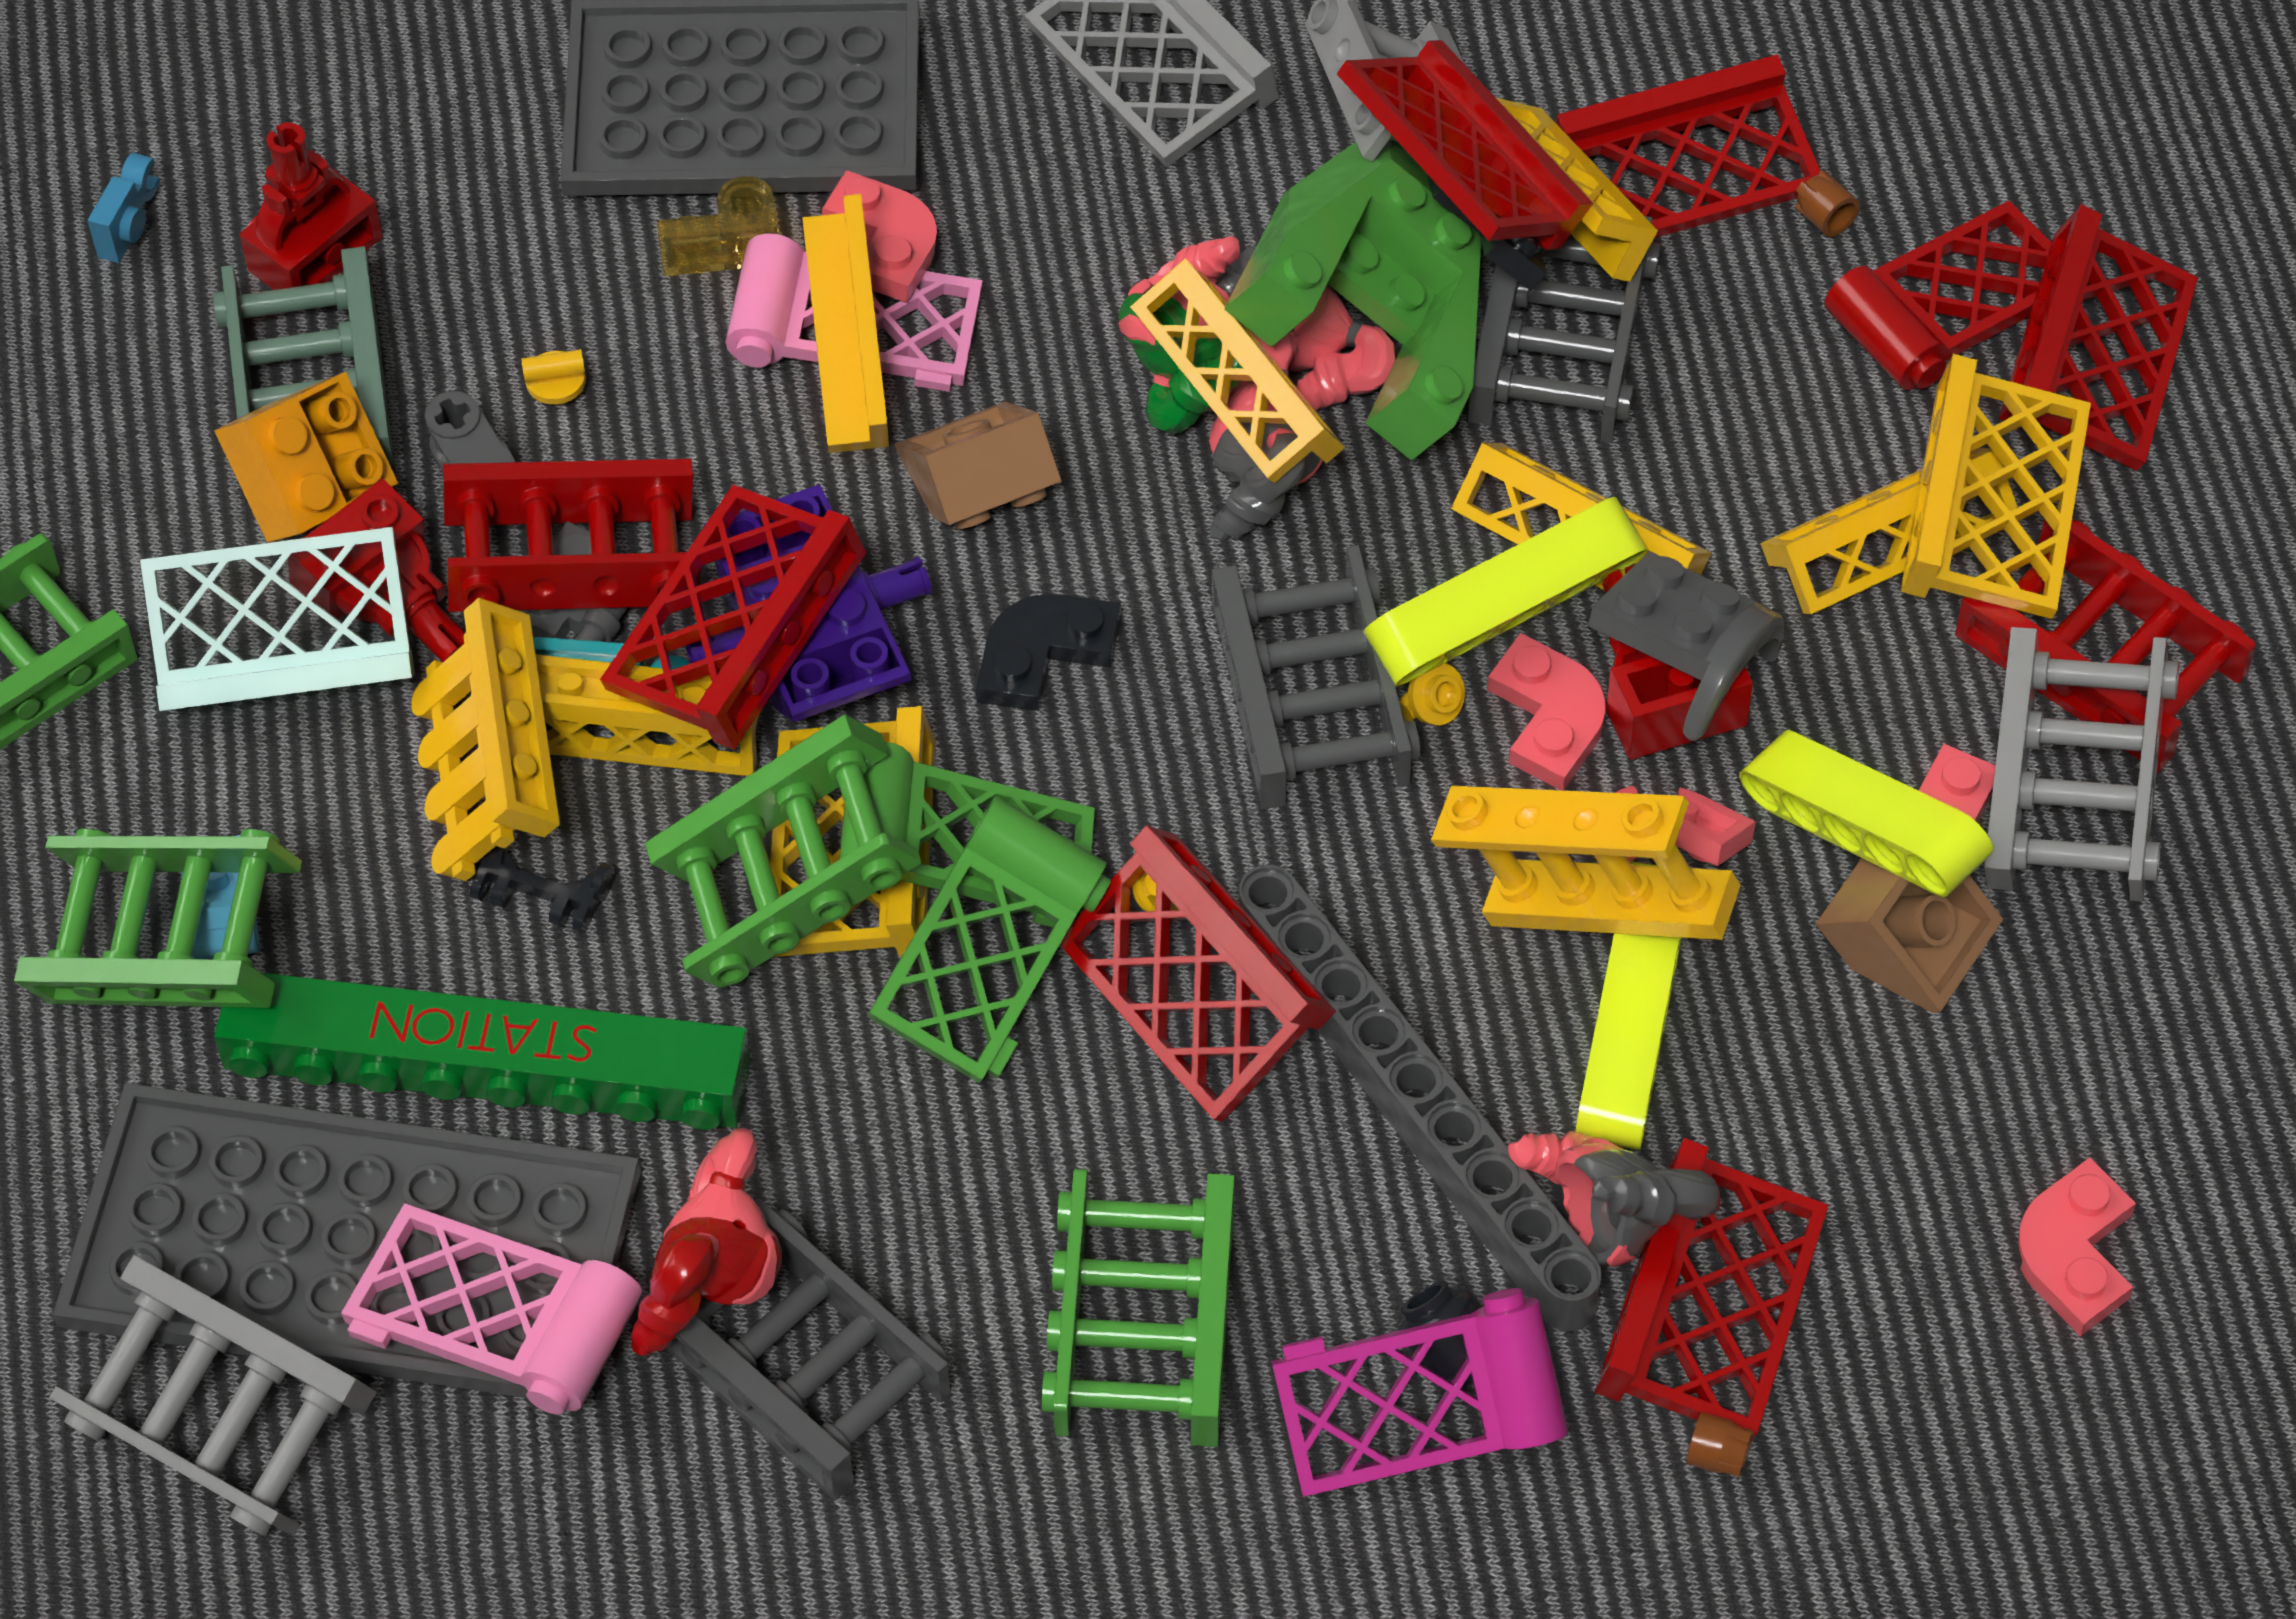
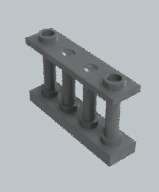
M1644 216L1652 224V217ZM1569 236L1560 249L1546 250L1542 247L1540 250L1541 255L1545 257L1599 265L1573 236ZM1651 243L1632 280L1627 282L1626 292L1541 280L1530 291L1499 266L1495 265L1474 365V382L1469 396L1468 422L1492 425L1496 403H1508L1509 397L1603 411L1600 442L1612 444L1616 421H1628L1634 385L1624 384L1644 277L1656 278L1661 243ZM1531 302L1621 316L1617 339L1523 326V319L1514 318L1516 307L1527 308L1528 303ZM1519 350L1612 363L1608 385L1607 387L1513 373V367L1504 366L1506 355H1518Z
M1359 545L1346 547L1345 579L1254 593L1252 588L1242 589L1236 565L1212 569L1213 612L1261 810L1286 806V780L1296 779V772L1390 757L1397 787L1410 785L1411 759L1420 758V742L1416 724L1414 721L1404 722L1395 684L1363 633L1364 629L1377 619L1374 605L1380 604L1381 597L1376 570L1374 567L1364 568ZM1346 603H1351L1357 626L1355 630L1266 644L1264 638L1254 640L1251 625L1258 624V618ZM1357 654H1364L1370 677L1369 681L1279 695L1277 690L1267 691L1263 676H1269L1273 668ZM1377 705L1383 728L1381 733L1291 747L1289 741L1279 743L1276 728L1283 727V720Z
M758 1197L755 1203L761 1209L767 1226L777 1235L781 1245L782 1263L803 1282L738 1340L729 1338L726 1342L709 1328L711 1326L709 1318L725 1304L701 1298L697 1314L684 1329L676 1333L675 1338L665 1349L835 1501L854 1484L850 1454L852 1453L851 1444L917 1383L921 1384L941 1403L951 1394L948 1369L949 1358L943 1348L932 1337L925 1333L917 1337L807 1240L808 1237L804 1228L789 1212L781 1209L776 1213ZM824 1299L850 1323L785 1382L776 1380L772 1384L756 1370L757 1363L755 1360ZM870 1341L898 1364L832 1425L824 1422L819 1426L804 1412L803 1402Z

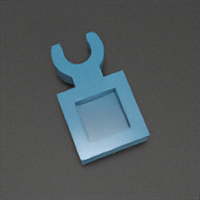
M132 152L123 165L120 178L114 176L111 178L87 221L98 258L120 263L129 245L136 243L140 239L146 221L145 211L142 207L146 201L153 198L160 184L159 177L148 175L155 164L154 158Z

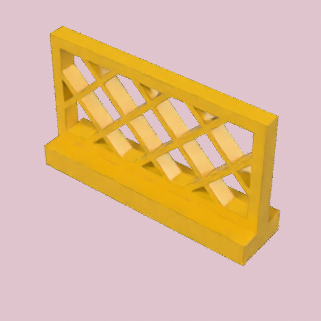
M1953 354L1936 390L1900 592L1925 598L1931 587L2052 619L2058 608L2091 403L1976 373L1977 360ZM1980 395L2002 401L2013 416L1993 426L1978 407ZM2045 413H2050L2072 419L2070 434L2053 442L2036 418ZM2022 426L2039 450L2019 460L2001 436ZM1974 427L1979 432L1975 436H1973ZM1988 444L2005 467L1984 478L1969 458L1970 452ZM2067 449V454L2065 458L2061 452ZM2047 459L2062 478V484L2044 493L2027 469ZM2013 477L2031 501L2010 511L1992 487ZM1966 478L1970 485L1964 488ZM1979 495L1996 519L1975 530L1960 510V506L1965 501ZM2059 500L2058 509H2056L2052 503ZM2039 511L2054 533L2053 537L2035 545L2018 521ZM2004 529L2022 553L2001 564L1983 539ZM1957 530L1961 537L1955 540ZM1970 547L1987 571L1977 577L1949 571L1952 556ZM2050 552V557H2049V562H2048V560L2045 558L2044 555ZM2030 563L2045 582L2043 595L2021 590L2009 573Z
M922 706L897 708L896 721L864 724L881 733L884 742L894 743L906 749L911 754L914 762L934 767L936 740ZM824 727L779 731L777 757ZM925 787L924 799L931 808L933 805V788ZM828 795L818 800L827 809L816 819L821 836L839 820L843 822L845 805L843 796L837 801H834ZM789 819L772 829L770 866L780 897L786 893V889L790 891L798 886L787 875L788 866L800 856ZM921 823V831H922L923 829L926 828V827L923 825V823ZM792 836L794 840L789 844V837ZM931 839L919 846V856L922 864L930 865ZM840 849L833 856L826 851L830 864L839 860ZM900 880L892 887L881 890L880 895L875 892L865 898L880 910L879 927L851 929L843 922L864 901L862 900L851 907L848 914L841 919L827 922L800 939L798 945L790 951L776 954L773 957L895 947L901 958L928 911L929 887Z

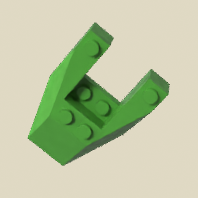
M1389 139L1373 162L1362 157L1357 143L1354 142L1283 194L1224 310L1272 347L1314 311L1327 284L1335 289L1402 344L1401 350L1365 424L1412 461L1455 427L1473 388L1481 239L1477 231L1433 198L1427 177L1428 174L1399 142Z

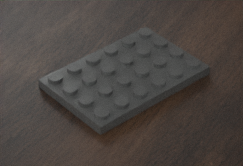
M571 0L560 179L563 196L833 192L846 170L901 190H917L919 0Z

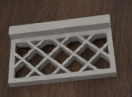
M1044 0L1024 15L1027 26L1166 168L1253 103L1262 111L1279 98L1272 65L1207 0ZM1062 11L1082 12L1079 31H1055L1047 22ZM1092 12L1122 13L1119 32L1089 31ZM1132 13H1156L1161 18L1159 33L1129 32ZM1070 46H1076V52ZM1087 46L1117 47L1114 67L1089 66L1085 62ZM1127 47L1157 48L1154 67H1124ZM1167 48L1192 49L1197 54L1195 68H1164ZM1205 63H1206L1211 69H1205ZM1105 81H1111V87ZM1152 82L1149 102H1124L1119 97L1121 83ZM1162 83H1192L1190 103H1159ZM1202 84H1227L1235 92L1221 104H1200ZM1140 117H1147L1146 123ZM1157 117L1187 118L1186 130L1166 144L1155 133Z

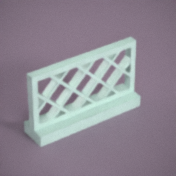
M393 527L140 560L158 681L156 691L159 711L412 678L415 675ZM381 541L385 568L369 588L341 567L340 564L356 544ZM345 546L334 561L319 550ZM308 551L329 567L307 596L277 574L294 552ZM282 554L271 569L256 558ZM245 559L266 575L244 604L214 582L232 560ZM219 562L208 577L194 567V565ZM182 567L203 584L180 612L160 597L156 570ZM334 572L364 593V596L343 623L313 601ZM386 578L390 603L376 593ZM272 580L302 602L280 631L250 609ZM209 588L239 610L218 639L187 617ZM372 599L392 614L395 640L368 643L352 631L349 626L367 602ZM307 607L338 629L322 650L307 652L286 636ZM162 609L175 618V621L166 632ZM244 616H247L275 637L260 658L244 660L223 644ZM181 624H183L209 643L211 648L197 666L171 670L167 643ZM343 634L358 644L355 646L333 648ZM280 642L294 652V654L271 656ZM217 651L232 661L207 665Z

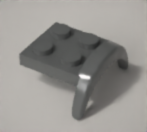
M1651 551L1593 605L1588 623L1589 627L1701 680L1683 727L1685 737L1691 741H1696L1705 734L1726 693L1758 650L1761 657L1766 661H1776L1784 634V620L1777 612L1739 594L1730 585L1714 582L1684 568L1675 559L1659 556Z

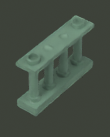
M365 246L341 250L344 274L333 275V282L240 295L233 265L221 267L224 291L214 292L213 301L218 327L228 328L237 419L269 403L325 380L251 389L249 366L343 352L344 358L354 357L355 368L344 370V372L347 373L393 473H396L374 289ZM337 305L338 311L348 310L349 321L339 322V329L246 342L245 318Z

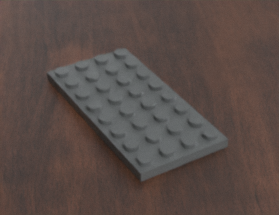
M125 1083L59 1292L53 1317L57 1327L122 1337L139 1308V1305L135 1304L134 1301L139 1295L140 1290L120 1279L131 1258L135 1255L339 1370L527 1398L526 1393L528 1390L522 1385L391 1339L386 1349L352 1338L347 1331L350 1325L345 1323L341 1312L404 1203L579 1264H583L587 1260H598L617 1267L641 1173L639 1158ZM414 1228L402 1248L401 1254L404 1262L408 1263L442 1250V1246L438 1236ZM448 1240L450 1246L458 1244ZM484 1252L456 1262L463 1284L502 1270L498 1258ZM396 1261L394 1262L391 1269L398 1267ZM507 1261V1264H508L509 1267L516 1264V1263ZM449 1265L411 1279L418 1301L456 1287ZM539 1273L516 1282L515 1285L522 1304L524 1305L550 1295L559 1278ZM404 1283L377 1292L368 1309L385 1315L411 1305ZM508 1286L470 1300L477 1322L516 1308ZM462 1303L425 1317L429 1331L442 1336L470 1326ZM176 1311L170 1323L165 1320L162 1321L151 1341L189 1347L194 1339V1336L190 1335L189 1332L195 1321ZM537 1318L529 1321L531 1328ZM417 1321L409 1323L411 1325L419 1327ZM522 1324L486 1337L484 1341L488 1352L514 1360L526 1338V1334ZM232 1342L225 1352L245 1356L250 1355V1352ZM477 1342L468 1344L478 1348Z

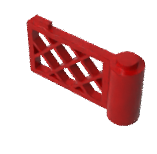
M2008 200L1873 271L1868 266L1853 268L1836 281L1829 290L1824 301V307L1904 390H1911L1916 387L1924 389L1934 384L1942 376L1946 368L1944 361L1952 358L1953 354L1958 355L2030 316L2040 282L2025 280L2026 265L2044 268L2052 242ZM2005 224L2020 239V247L1986 241L1987 233ZM1950 252L1976 256L1975 270L1941 265L1942 256ZM1984 258L2017 263V277L1983 272ZM1905 275L1931 280L1929 294L1907 291L1896 280ZM1939 282L1973 287L1971 302L1937 296ZM1981 289L2014 295V303L2005 308L1980 304ZM1935 313L1969 319L1968 327L1950 336L1934 320Z

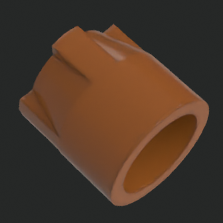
M1820 171L1818 175L1806 182H1802L1796 190L1798 192V203L1795 207L1827 237H1833L1845 231L1858 215L1860 209L1859 201L1826 171Z
M1701 1412L1691 1439L1686 1464L1713 1473H1725L1739 1477L1742 1475L1754 1431L1743 1428L1731 1420Z

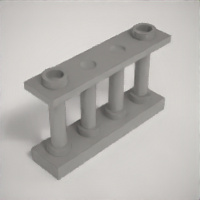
M1316 0L1310 9L1308 19L1304 23L1361 155L1372 162L1389 139L1398 141L1337 76V72L1346 60L1388 57H1417L1428 41L1443 40L1464 63L1449 29L1429 21L1416 39L1409 41L1363 20L1355 0Z
M2011 627L1988 836L1992 841L1994 850L1984 863L1988 889L2013 891L2016 869L2027 870L2028 864L2129 872L2130 901L2143 902L2145 881L2158 880L2161 843L2151 842L2150 832L2164 699L2176 700L2179 678V661H2168L2166 638L2153 637L2151 665L2147 666L2051 659L2050 652H2043L2039 649L2037 629ZM2048 684L2148 691L2144 725L2044 718L2043 711H2033L2036 689L2047 690ZM2041 744L2142 751L2138 786L2037 778L2036 771H2027L2029 749L2040 750ZM2035 804L2135 811L2132 846L2030 838V832L2020 831L2022 809L2034 810Z
M133 1255L120 1279L140 1290L139 1295L134 1301L135 1304L139 1305L138 1310L84 1401L55 1386L49 1398L70 1410L63 1422L99 1442L105 1431H108L236 1504L229 1517L265 1537L273 1525L294 1536L300 1524L274 1509L329 1413L336 1416L343 1404L363 1416L377 1392L354 1377ZM177 1311L195 1321L189 1332L190 1335L194 1336V1339L138 1432L109 1416L108 1412L162 1321L165 1320L170 1323ZM232 1342L250 1352L244 1364L250 1369L196 1461L192 1463L162 1445L218 1350L225 1354ZM287 1373L306 1384L300 1394L305 1401L251 1494L248 1495L218 1478L273 1382L280 1385Z

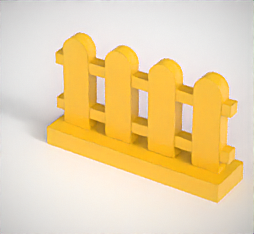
M477 598L464 610L466 633L463 636L465 644L444 662L434 660L426 667L427 677L416 687L411 700V709L415 716L433 721V729L423 738L419 746V765L422 768L440 774V781L427 795L424 807L425 815L428 820L444 824L447 828V834L437 842L431 858L432 869L437 874L467 881L475 874L474 864L495 846L504 849L514 841L513 831L515 829L545 838L560 825L530 615L481 598ZM471 691V696L454 710L453 706ZM478 743L479 748L461 762L460 758ZM485 796L486 801L468 815L467 811Z

